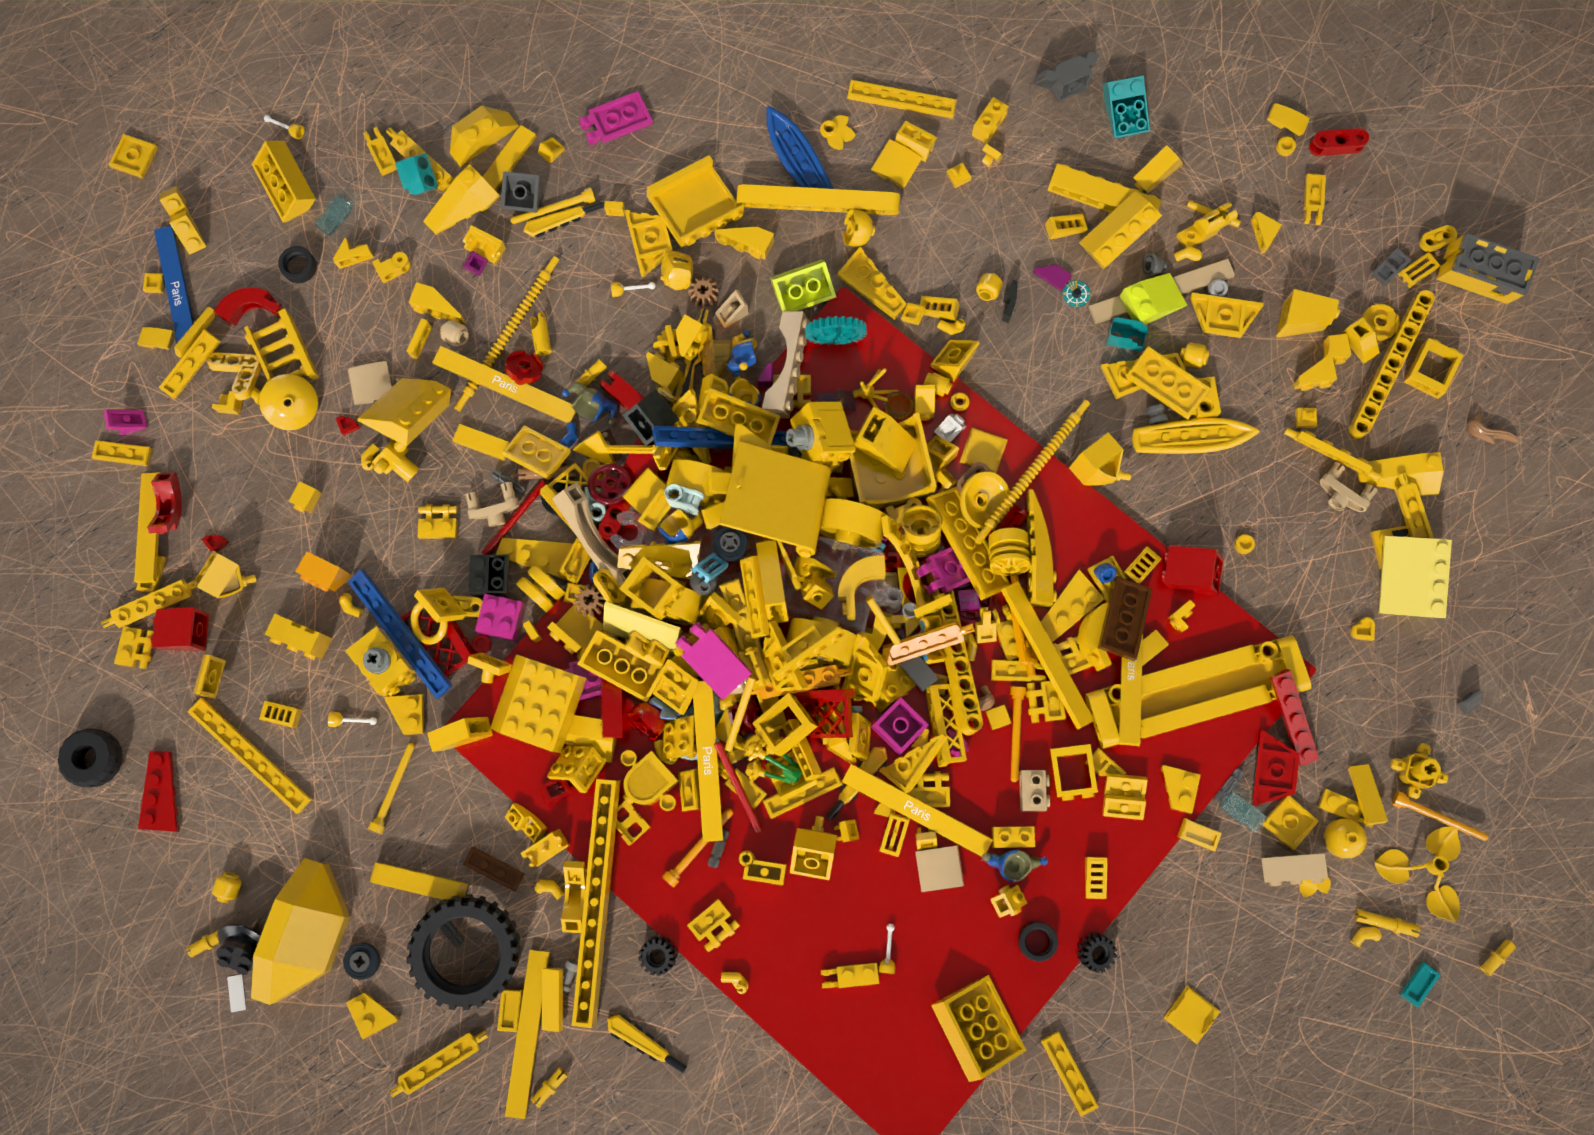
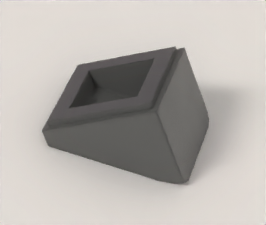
M1480 690L1470 692L1459 700L1457 705L1465 714H1469L1481 704L1482 692Z

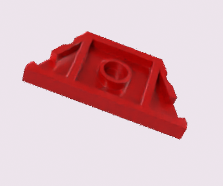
M1260 730L1252 799V806L1254 807L1296 794L1300 754L1264 730Z

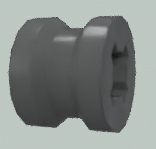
M1164 404L1154 405L1146 409V413L1150 417L1148 420L1150 425L1160 424L1168 420L1167 415L1164 413Z

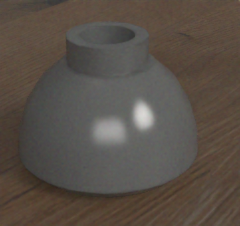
M1148 252L1143 258L1142 272L1147 278L1157 277L1167 268V262L1155 252Z
M699 572L692 573L690 586L695 593L708 595L716 589L718 583L717 576L706 583L704 582V576L702 578L698 577Z

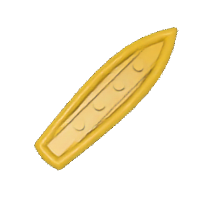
M1195 418L1135 428L1132 432V443L1137 453H1206L1240 445L1257 435L1260 430L1237 420Z

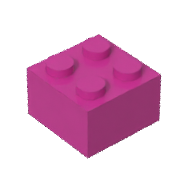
M484 594L475 631L486 636L517 642L526 605L521 601Z
M900 697L871 728L900 755L929 725Z

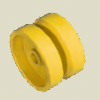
M534 564L527 571L534 582L531 583L526 577H521L516 585L547 613L553 607V602L546 595L549 593L555 600H559L565 592L545 571H541Z

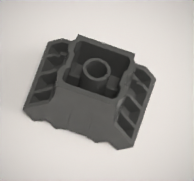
M1088 51L1081 56L1078 55L1037 74L1033 84L1049 89L1058 102L1086 91L1090 86L1089 81L1093 77L1090 67L1096 63L1099 54Z

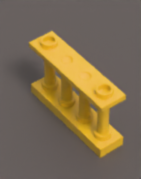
M285 308L278 311L281 317L278 322L257 332L252 331L248 326L244 327L247 333L245 338L249 345L252 344L268 381L274 378L273 370L296 359L301 361L302 366H300V369L289 374L300 377L303 375L308 376L312 380L319 378L291 314ZM281 328L287 330L288 334H286V337L261 348L258 339ZM287 344H293L295 348L293 353L268 364L265 357L266 354Z

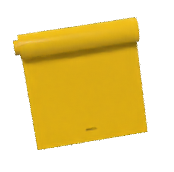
M739 441L719 525L795 545L796 552L801 557L809 558L816 551L831 469L825 465Z

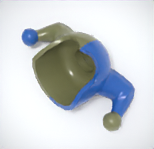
M575 382L568 389L562 390V395L565 397L572 392H576L577 397L572 404V408L585 419L596 422L604 411H609L610 418L608 423L610 425L616 424L615 418L618 404L613 400L604 398L600 391L587 388L579 382Z
M1010 850L1003 855L989 854L988 852L982 855V859L988 865L998 868L1002 877L1011 882L1021 881L1032 869L1048 863L1047 857H1029L1020 850Z

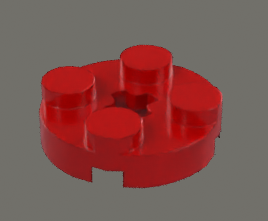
M523 350L509 354L505 363V371L516 384L533 383L541 378L543 362L536 354H526V351Z

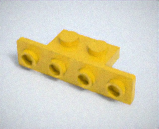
M813 625L781 648L789 662L772 675L778 681L788 679L797 668L805 667L811 658L822 655L826 651L825 648L831 644L839 643L843 639L842 636L845 635V632L841 627H838L823 638L815 625Z

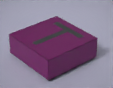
M975 589L958 591L960 611L980 609L979 596Z

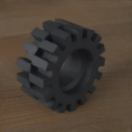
M1092 932V936L1087 934V939H1081L1083 944H1078V948L1081 949L1077 950L1078 959L1082 965L1096 973L1100 971L1102 973L1106 972L1105 968L1109 970L1111 968L1109 964L1112 963L1114 965L1115 961L1113 958H1117V954L1114 953L1117 951V948L1114 946L1115 943L1101 933ZM1097 946H1102L1103 950L1100 957L1095 960L1092 959L1093 950Z
M654 936L642 945V949L639 951L641 956L638 959L642 961L640 966L646 967L644 970L646 973L651 971L650 975L656 973L657 976H660L662 973H667L676 963L675 959L678 957V954H675L677 948H673V941L668 942L669 938L663 939V936ZM658 948L664 952L665 960L662 963H657L652 959L651 952L653 949Z

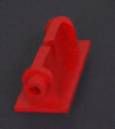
M1014 504L994 531L1003 528H1018L1028 518L1027 515L1029 513L1025 509L1021 510Z

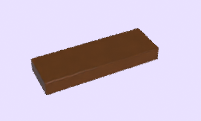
M475 847L471 848L463 863L464 866L516 892L525 875L520 870Z

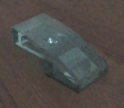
M338 195L326 206L327 211L314 222L315 226L326 235L331 236L347 218L353 205Z
M1234 792L1227 795L1226 800L1219 806L1224 812L1254 833H1256L1266 819L1263 813L1253 805L1246 803Z

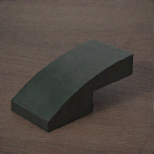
M1014 279L1003 302L1008 304L1002 317V321L1009 323L1017 299V281Z

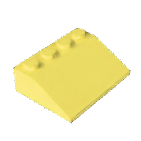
M1384 536L1378 613L1446 618L1452 540Z
M608 602L604 604L603 631L616 639L618 637L622 638L627 643L631 633L636 631L650 642L655 639L670 650L667 656L668 659L675 656L672 651L676 647L675 642L684 634L680 627Z

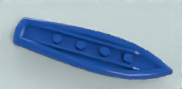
M767 106V128L772 145L798 187L834 189L819 157L804 133L783 113Z

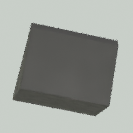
M503 171L501 209L537 213L543 196L540 175Z

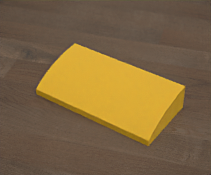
M709 388L696 422L733 437L735 425L742 424L770 446L781 416Z

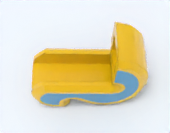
M937 614L922 616L918 623L921 627V631L918 634L943 626L941 617ZM942 649L920 657L926 664L944 662L947 656Z

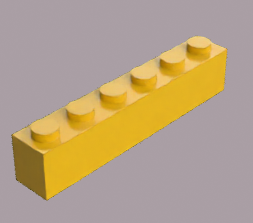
M1058 163L1047 190L1110 213L1135 191L1147 199L1157 210H1159L1162 202L1155 195H1147L1137 189H1129L1120 183H1112L1106 181L1103 177H1095L1083 170L1078 171L1068 165H1060Z

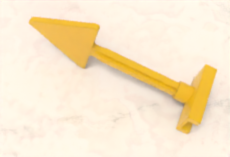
M597 431L576 445L573 450L604 464H616L611 453L653 454L659 470H666L679 447L655 446V444L647 446L607 445L601 432Z

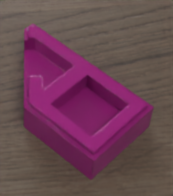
M1058 265L1035 268L1033 271L1035 275L1059 291L1063 290L1072 277L1070 273Z

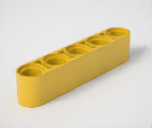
M379 862L374 863L370 878L371 883L442 900H449L456 895L465 897L468 883Z

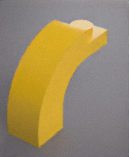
M884 555L863 558L850 566L843 575L838 590V601H846L842 602L843 615L847 614V620H855L854 595L857 588L868 580L885 579Z
M1108 602L1091 611L1083 619L1078 633L1081 655L1089 654L1090 661L1096 668V671L1112 665L1107 652L1098 649Z
M564 861L565 899L561 916L562 932L581 933L587 869H585V862Z

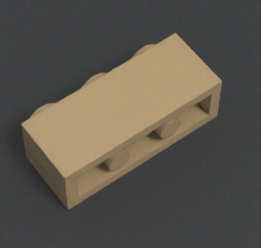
M1325 853L1261 858L1264 881L1269 883V886H1281L1283 881H1290V885L1303 884V880L1310 879L1311 883H1323L1324 878H1328Z

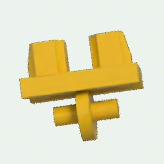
M665 325V330L661 332L662 335L657 336V342L653 344V348L659 350L661 355L666 354L667 363H670V361L674 362L675 359L683 357L680 354L679 346H675L674 343L678 341L676 329H671V325Z

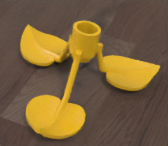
M1451 826L1442 827L1428 835L1426 848L1429 852L1435 854V858L1430 859L1425 864L1408 866L1409 859L1406 854L1396 849L1384 852L1375 861L1378 873L1387 881L1396 884L1408 881V870L1427 868L1431 874L1438 875L1434 885L1435 891L1429 892L1426 897L1427 908L1438 918L1451 922L1458 921L1460 903L1457 893L1448 885L1439 888L1440 881L1444 877L1443 872L1449 869L1448 861L1455 860L1460 854L1461 846L1458 829Z

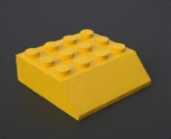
M516 654L490 728L498 733L551 752L561 753L587 678Z

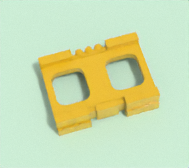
M625 800L618 807V810L624 807L628 811L629 817L623 822H619L617 819L616 829L623 834L621 837L630 846L651 827L643 818L641 819L639 813L634 810L635 808ZM637 822L642 828V832L636 837H632L628 832V828Z

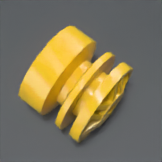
M924 505L908 508L902 514L900 533L907 536L917 557L930 556L939 549L942 526L941 516L935 509Z
M1003 528L989 535V560L992 572L998 575L1012 576L1025 573L1030 569L1029 534L1026 531L1018 528Z

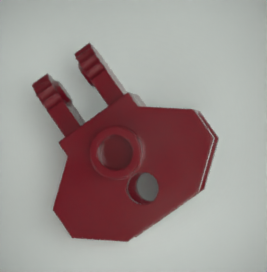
M755 694L750 696L738 732L740 736L750 734V730L753 735L756 734L753 722L763 712ZM740 701L736 705L729 707L728 715L731 726Z

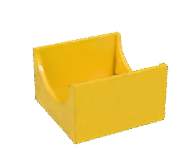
M914 413L907 420L898 423L918 442L902 474L858 449L847 459L857 503L881 509L891 505L907 503L911 498L923 500L935 494L936 482L919 413ZM850 429L854 441L858 431Z

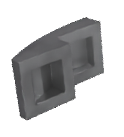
M1397 248L1371 275L1386 286L1411 259Z

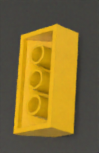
M265 141L252 166L282 222L286 223L309 211L316 198L285 141Z
M1135 191L1085 236L1079 244L1104 270L1153 226L1162 215L1147 199Z
M597 628L577 665L647 702L661 678L658 675L663 666L649 663L624 649L626 645L624 642Z

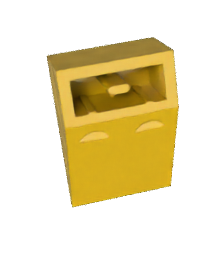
M873 407L868 413L853 441L856 449L902 474L918 443L890 415L876 407Z

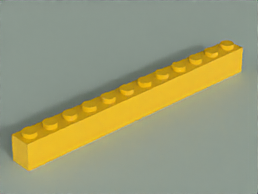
M596 779L572 1026L592 1028L597 1024L620 781Z

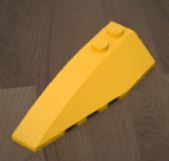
M1029 489L1027 493V512L1029 513L1027 515V533L1030 540L1031 567L1027 571V598L1032 607H1051L1053 602H1056L1057 597L1056 590H1053V583H1056V571H1053L1051 545L1043 513L1034 491Z

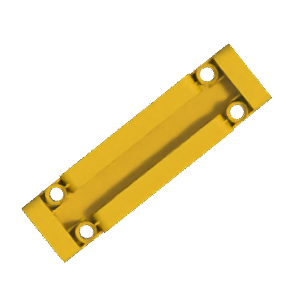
M1290 635L1255 646L1249 645L1143 675L1140 738H1147L1272 702V700L1277 698L1269 676L1285 669L1291 670L1298 693L1310 690L1311 681L1295 637ZM1263 647H1267L1269 649V656H1266L1263 653ZM1115 684L1085 694L1088 709L1094 718V728L1103 749L1119 744L1120 699H1115L1112 696V690L1116 689L1120 692L1121 684Z

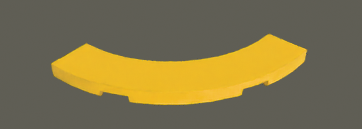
M888 515L881 517L883 535L895 546L908 571L915 594L916 605L924 601L928 604L930 597L925 588L927 585H923L921 577L916 572L921 566L911 543L905 534L901 535L898 530L899 525Z

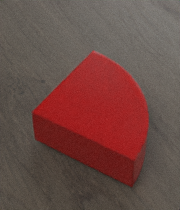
M344 416L335 418L343 436L361 429L359 424L351 418Z
M208 535L201 539L211 552L213 550L218 552L229 543L226 538L219 535Z

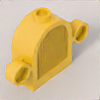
M631 750L624 751L621 755V762L625 766H631L632 769L629 770L624 779V791L626 794L623 798L630 805L634 802L640 805H651L660 799V807L663 810H673L676 806V799L671 795H666V793L679 782L678 779L658 759L653 751L649 752L639 762H637L635 752Z

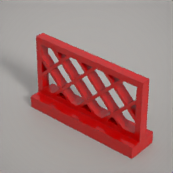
M422 609L419 613L418 623L420 625L422 618L428 619L429 624L427 631L421 630V632L427 633V637H430L431 634L436 635L437 633L431 632L433 621L435 620L431 615L430 618L423 617ZM412 610L401 617L404 622L411 617ZM456 620L448 621L447 635L444 636L449 637L451 640L450 649L441 648L442 640L438 642L437 647L422 644L426 651L428 647L436 649L434 661L437 665L438 663L446 665L444 673L446 677H449L466 665L469 656L476 654ZM440 650L449 651L447 663L438 661ZM453 652L459 653L462 661L457 665L451 664Z
M854 688L807 690L792 693L818 726L806 738L853 737L851 697L855 696ZM841 701H844L843 713L837 708ZM825 702L830 707L827 713L821 708ZM809 703L815 708L811 714L806 709ZM788 706L786 708V721L798 719ZM818 712L823 717L820 723L814 719ZM833 712L839 717L835 724L829 718ZM826 722L831 727L828 734L822 728ZM841 722L845 724L846 733H842L838 728Z

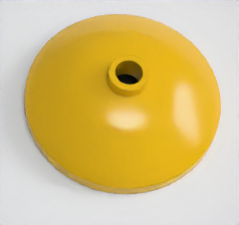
M282 374L270 379L264 385L260 393L259 405L263 416L273 426L283 430H297L309 424L315 417L318 409V397L315 389L306 379L293 374ZM286 399L291 400V406H286L284 401Z
M979 472L966 481L960 494V507L964 518L970 525L978 529L985 527L984 523L987 519L994 515L993 512L997 511L996 508L1000 507L1003 499H1007L1006 495H1010L1006 482L993 472Z

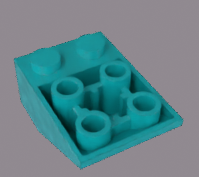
M1144 75L1102 83L1104 102L1114 138L1150 132Z

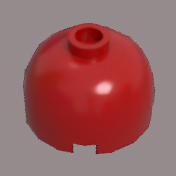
M641 702L626 714V717H630L627 721L631 727L641 736L645 733L649 736L648 740L655 741L665 728V719L660 718L662 709L655 705Z

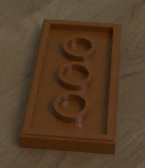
M1118 576L1114 578L1098 649L1131 661L1137 660L1152 594L1151 588Z

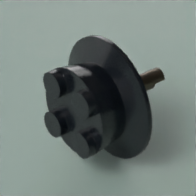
M257 918L253 920L250 927L229 924L220 928L217 934L220 946L216 950L218 965L236 970L241 975H247L249 971L253 970V955L261 937V934L257 932L259 928Z

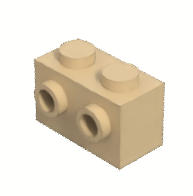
M1046 770L1019 771L1020 812L1047 811V807H1050V796L1046 795V787H1049V775H1046Z

